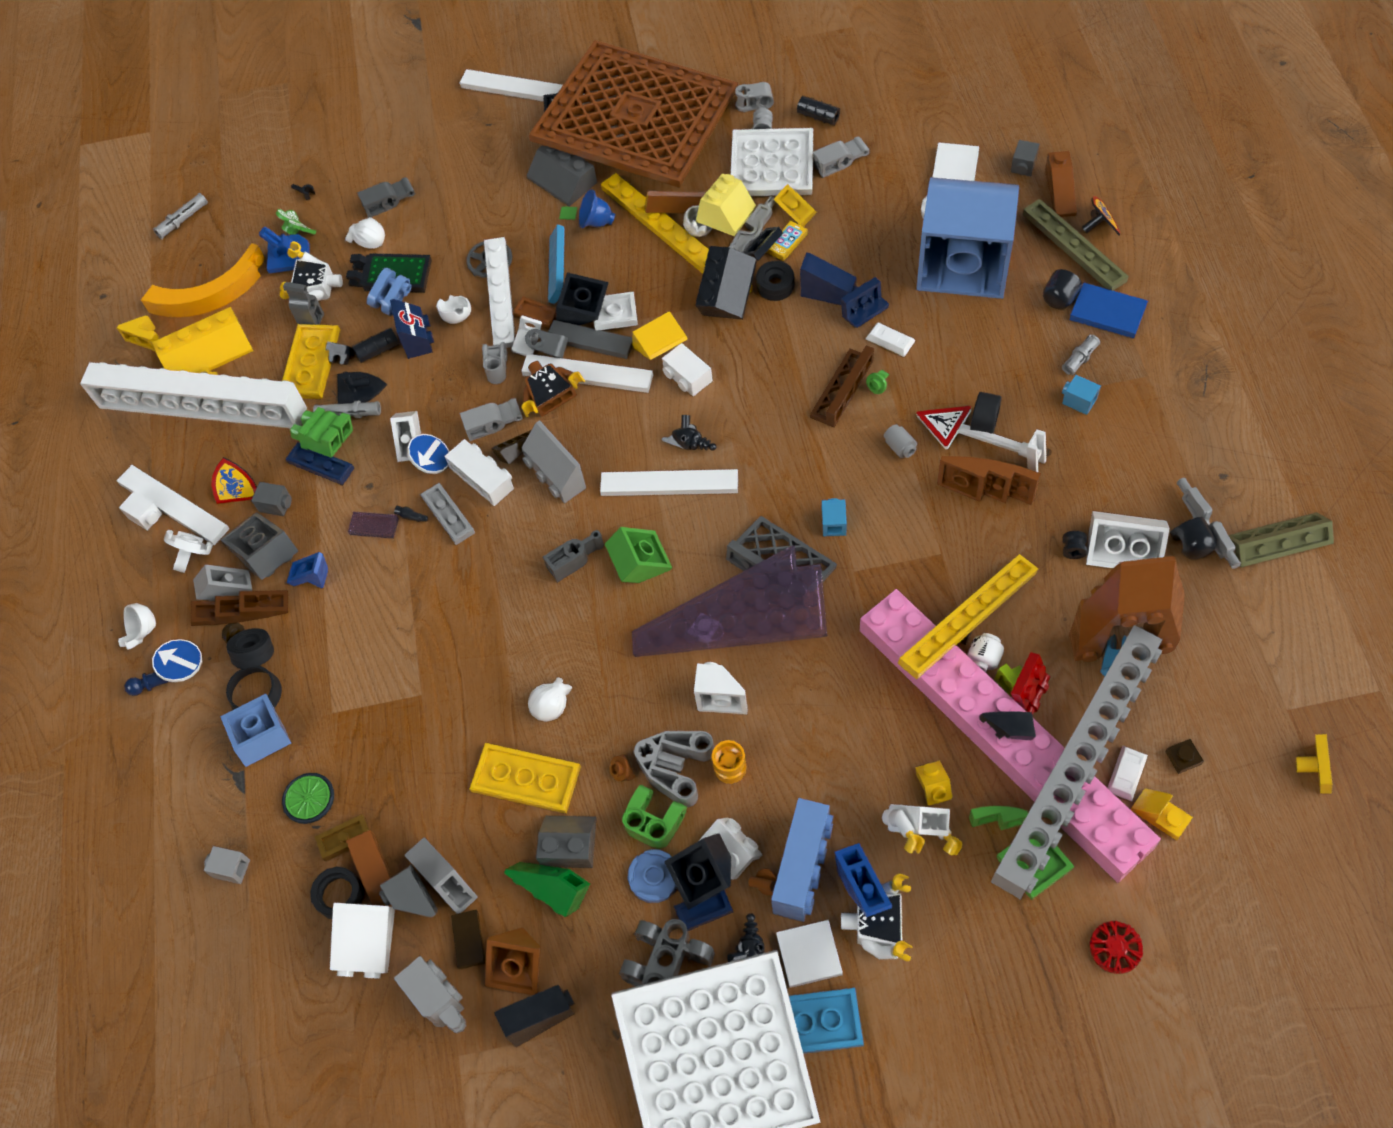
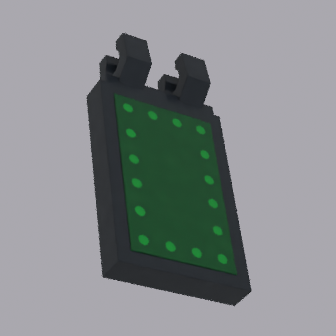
M370 253L366 257L362 254H351L350 263H353V270H347L346 279L349 280V286L363 287L364 291H371L381 271L384 268H389L395 271L396 278L402 275L410 279V292L425 293L432 259L430 255Z

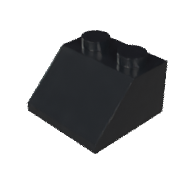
M567 272L556 306V320L574 325H583L598 320L609 282Z
M720 833L705 837L664 861L688 910L731 887V855Z

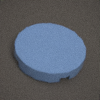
M648 850L633 859L628 869V882L632 892L639 899L647 903H659L669 899L676 892L677 887L664 862L672 857L670 854L662 850Z

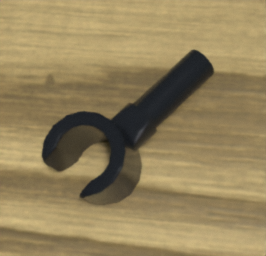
M295 184L291 185L292 189L303 193L306 200L311 199L309 193L315 194L314 188L310 184H306L303 187Z

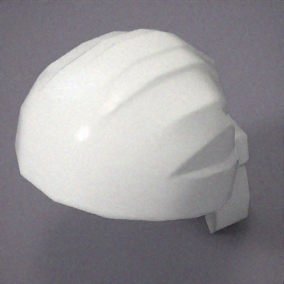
M699 206L688 208L684 215L683 226L693 237L706 236L712 230L711 227L696 222Z
M366 218L357 224L353 223L349 227L345 240L349 243H352L354 240L362 247L377 248L383 244L385 232L381 224L376 220Z
M138 603L125 607L124 626L127 636L119 638L120 647L126 646L127 650L141 644L143 638L155 628V617L148 607Z
M556 678L554 683L542 684L531 692L528 699V708L531 715L537 720L552 721L563 713L566 707V695L572 690V686L563 684L562 678Z

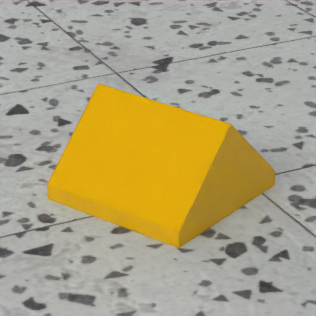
M670 311L632 332L633 348L649 360L687 340V336Z

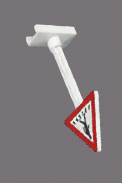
M971 406L916 412L918 419L945 449L950 447L956 435L960 433L1017 452L1018 455L1027 458V467L1030 470L1038 472V462L1044 464L1046 462V432L1037 429L1029 443H1020L993 433L970 430V426L965 425L964 422L971 412Z

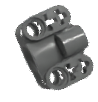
M679 919L669 920L663 929L650 922L640 920L635 931V937L637 941L641 940L654 946L647 966L624 959L619 974L625 982L633 986H640L678 976L684 957H686L689 963L692 960L711 967L715 953L713 947L707 943L696 939H690L689 941L687 927ZM679 929L683 931L680 939L669 938L673 930ZM670 955L673 957V961L669 966L659 965L661 957Z

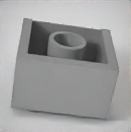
M419 956L400 972L394 980L421 1015L430 1020L435 1027L447 1025L454 1033L462 1032L467 1026V1022L460 1014L465 1009L459 1002L463 997L448 980L444 981L447 978L446 975L431 959L426 962Z

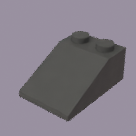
M257 512L220 540L261 580L271 576L275 569L283 563L290 561L293 555L298 552V549L285 531Z

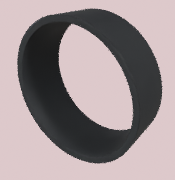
M261 666L238 670L230 678L226 688V696L232 709L234 710L239 707L232 702L233 691L238 682L247 675L257 672L267 673L270 676L271 690L268 697L275 708L282 694V686L277 676Z

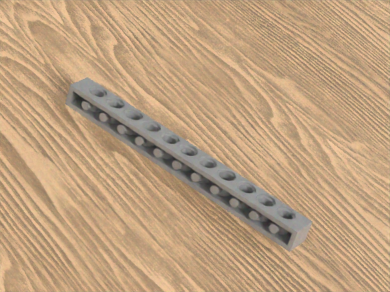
M1135 625L1133 626L997 868L991 883L1020 900L1025 891L1031 894L1038 881L1034 877L1037 869L1043 871L1048 863L1050 856L1046 854L1049 847L1055 849L1063 834L1058 832L1061 825L1067 827L1073 817L1074 812L1070 811L1073 803L1076 805L1080 804L1086 793L1085 790L1081 789L1085 782L1090 784L1097 772L1093 766L1096 761L1102 763L1109 749L1104 746L1107 740L1113 743L1120 729L1115 726L1118 720L1124 722L1131 709L1126 706L1129 701L1134 703L1141 691L1137 685L1140 681L1145 683L1152 670L1148 668L1150 662L1156 664L1162 653V650L1158 649L1163 639ZM1112 695L1117 696L1119 699L1113 698ZM1100 714L1107 716L1109 720L1102 718ZM1089 734L1096 736L1098 740L1092 739ZM1077 755H1083L1087 761L1081 760ZM1065 775L1074 777L1076 781L1068 780ZM1053 796L1061 797L1065 803L1057 802ZM1046 817L1050 819L1053 824H1046L1045 822H1043L1042 818ZM1029 839L1037 840L1041 846L1036 847L1032 845ZM1017 861L1025 862L1029 869L1019 867Z

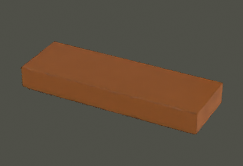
M647 191L645 212L686 213L688 208L699 206L700 199L706 192Z

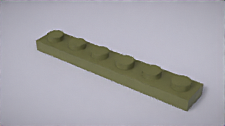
M1039 199L1024 208V217L1106 289L1114 291L1127 282L1129 276L1042 200Z

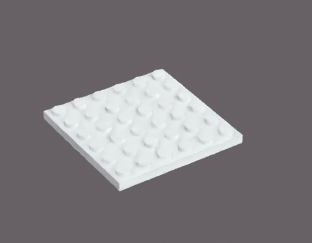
M777 950L612 993L643 1128H802L821 1123Z

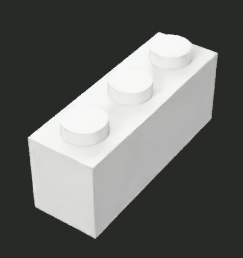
M464 439L445 455L449 468L493 506L514 489L511 482V474L503 468L501 470L497 467L494 459L490 456H484L481 449L474 443L471 445Z

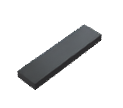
M553 320L548 331L549 333L552 332L568 337L567 346L623 359L628 358L633 347L632 337L601 330L595 331L592 328Z

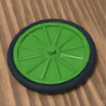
M306 773L296 777L288 784L283 793L282 807L284 813L292 821L301 824L320 820L328 813L334 801L332 783L328 778L318 773Z

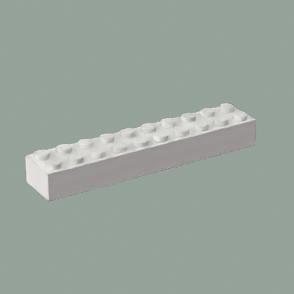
M89 362L80 383L101 409L291 428L294 424L301 425L302 414L307 410V406L294 383L289 381H272L265 378L252 379L245 376L231 377L224 374L211 375L204 372L191 373L184 370L171 371L164 368L151 369L144 366L131 367L124 364L111 365L103 362Z

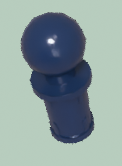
M155 672L150 674L143 673V679L137 677L129 678L124 684V690L128 695L138 696L144 688L152 691L153 687L170 681L163 680Z

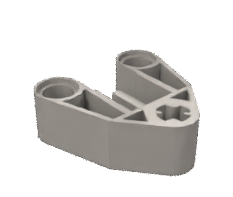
M665 731L639 741L634 748V753L639 767L651 786L671 800L677 801L688 808L695 805L698 800L696 784L692 779L679 775L676 772L680 773L683 770L685 758H692L698 761L710 760L712 758L714 742L712 736L705 731ZM701 743L709 745L704 750L697 749V746ZM683 789L692 790L689 796L680 795Z

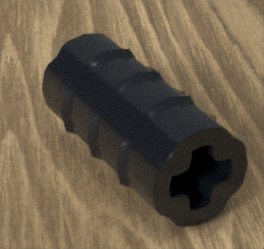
M802 96L797 105V113L834 126L839 119L840 108L815 100L814 98Z
M390 327L353 345L352 348L359 362L363 363L398 346L399 342Z

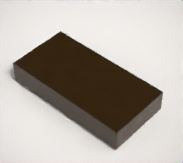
M477 909L451 915L457 967L464 969L485 964L479 912Z

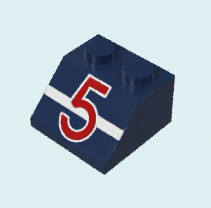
M396 299L390 300L397 334L408 359L432 353L431 344L435 342L431 330L428 331L427 327H431L428 315H423L419 306Z

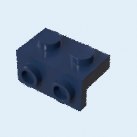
M874 277L841 298L842 317L854 328H858L889 308V303L881 297V281Z

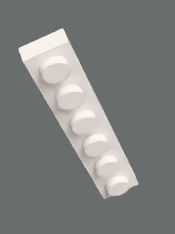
M505 237L484 240L493 345H500L501 342H505L506 348L513 346L515 330Z

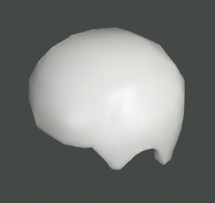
M450 295L447 301L439 299L436 305L441 318L450 324L464 321L471 313L470 302L463 296L454 297Z

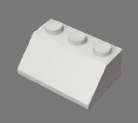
M1093 511L1088 535L1086 565L1114 568L1119 562L1164 557L1170 529L1167 521Z

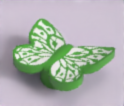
M281 209L277 210L276 216L285 220L281 227L285 232L294 235L301 230L316 234V230H312L299 222L295 211L287 210L284 212Z

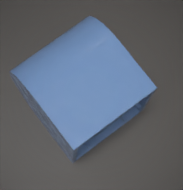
M930 177L921 235L916 290L1003 299L1014 240L1019 185Z

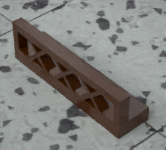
M866 345L862 353L853 349L848 350L810 413V418L831 427L836 426L874 362V348ZM851 357L858 359L853 367L849 364ZM849 374L844 383H841L839 377ZM839 390L835 398L831 400L830 392ZM829 407L826 411V416L818 413L820 409Z

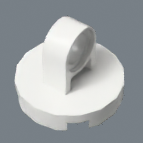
M172 530L166 531L164 541L171 546L179 548L173 570L185 573L191 552L208 555L211 552L213 544L211 542H207V544L202 543L203 538L181 531H178L177 535H172Z

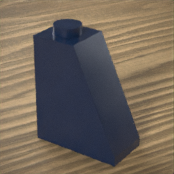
M806 252L800 268L801 297L841 305V298L858 288L856 286L857 277Z

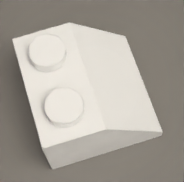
M714 662L697 664L694 694L698 711L747 714L745 690L722 665Z

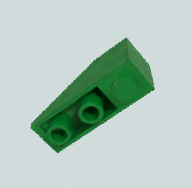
M518 862L505 869L504 872L515 884L524 887L536 899L542 900L555 913L564 917L579 909L590 886L589 882L566 868Z

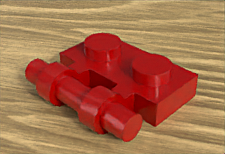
M1030 652L1011 691L1012 698L1026 712H1032V715L1038 711L1041 705L1039 701L1042 695L1046 694L1049 688L1048 682L1051 678L1046 673V667L1040 654Z

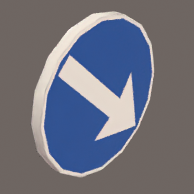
M421 434L416 435L410 440L407 454L411 463L417 469L425 473L437 474L443 472L448 467L445 455L449 453V450L439 438L433 435Z
M182 639L171 640L162 644L155 651L152 658V667L157 676L170 682H181L193 677L199 671L202 664V653L198 646L191 641Z

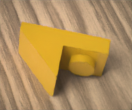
M142 316L117 326V330L125 341L155 351L152 342L158 340L159 336L154 332L155 326L148 316Z
M1145 788L1130 810L1177 841L1193 817L1169 802L1173 795Z

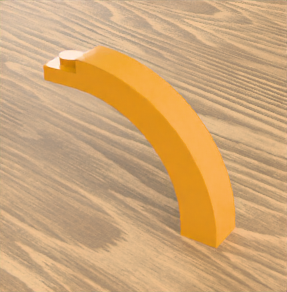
M251 243L238 262L220 277L203 285L186 289H168L152 285L141 301L149 313L165 317H189L211 312L239 298L261 277L258 268L263 264L265 257L259 245Z

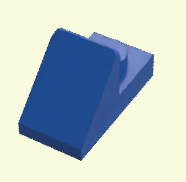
M318 552L292 562L287 583L297 586L309 582L319 588H323L328 573V566L324 555Z

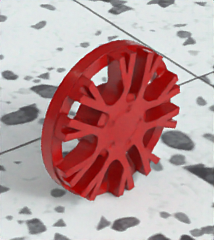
M1116 920L1103 923L1095 929L1090 938L1089 948L1093 960L1100 968L1109 973H1128L1136 968L1142 959V939L1129 924L1127 925ZM1107 927H1111L1113 936H1110ZM1117 927L1125 930L1124 935H1118ZM1102 931L1106 935L1107 940H1102L1096 936ZM1131 934L1133 938L1127 942L1124 938ZM1137 943L1138 951L1131 950L1129 944ZM1095 944L1104 945V948H1095ZM1102 952H1106L1108 955V959L1104 963L1097 956ZM1128 952L1132 956L1136 957V960L1134 961L1132 958L1127 956L1126 953ZM1121 958L1125 959L1129 967L1121 969L1119 960ZM1111 959H1116L1114 968L1110 967Z

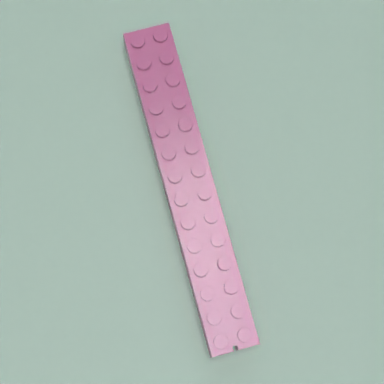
M897 589L894 590L860 618V632L1035 802L1065 748L1034 718L1036 737L1031 741L1008 739L1005 736L999 740L995 736L996 731L986 721L982 723L979 720V716L982 713L1026 711L958 646H954L917 680L897 664L899 658L936 626ZM1065 775L1068 780L1076 781L1074 777ZM1094 776L1090 784L1086 782L1083 784L1081 789L1085 790L1086 793L1079 805L1073 803L1070 811L1074 812V815L1068 826L1061 825V828L1119 883L1156 848L1161 838ZM1053 796L1057 802L1065 803L1061 797Z

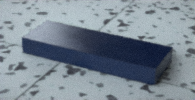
M299 442L296 443L286 457V461L289 464L342 486L354 470L353 464L334 456L331 458L309 449H302Z

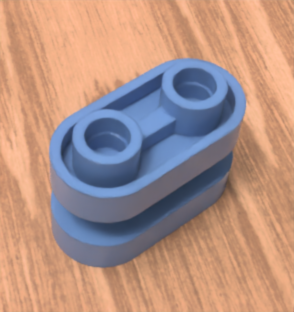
M384 268L367 297V304L375 309L381 306L383 313L392 316L390 300L402 301L404 296L409 294L411 290L410 279L402 275L396 278L395 271Z

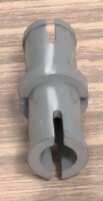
M1089 334L1084 342L1072 351L1071 357L1062 365L1063 371L1068 375H1074L1078 368L1090 359L1091 353L1100 345L1099 338Z

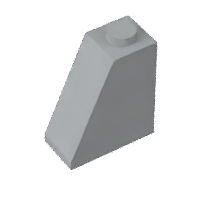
M425 837L405 854L406 858L456 914L462 913L478 898L455 869Z

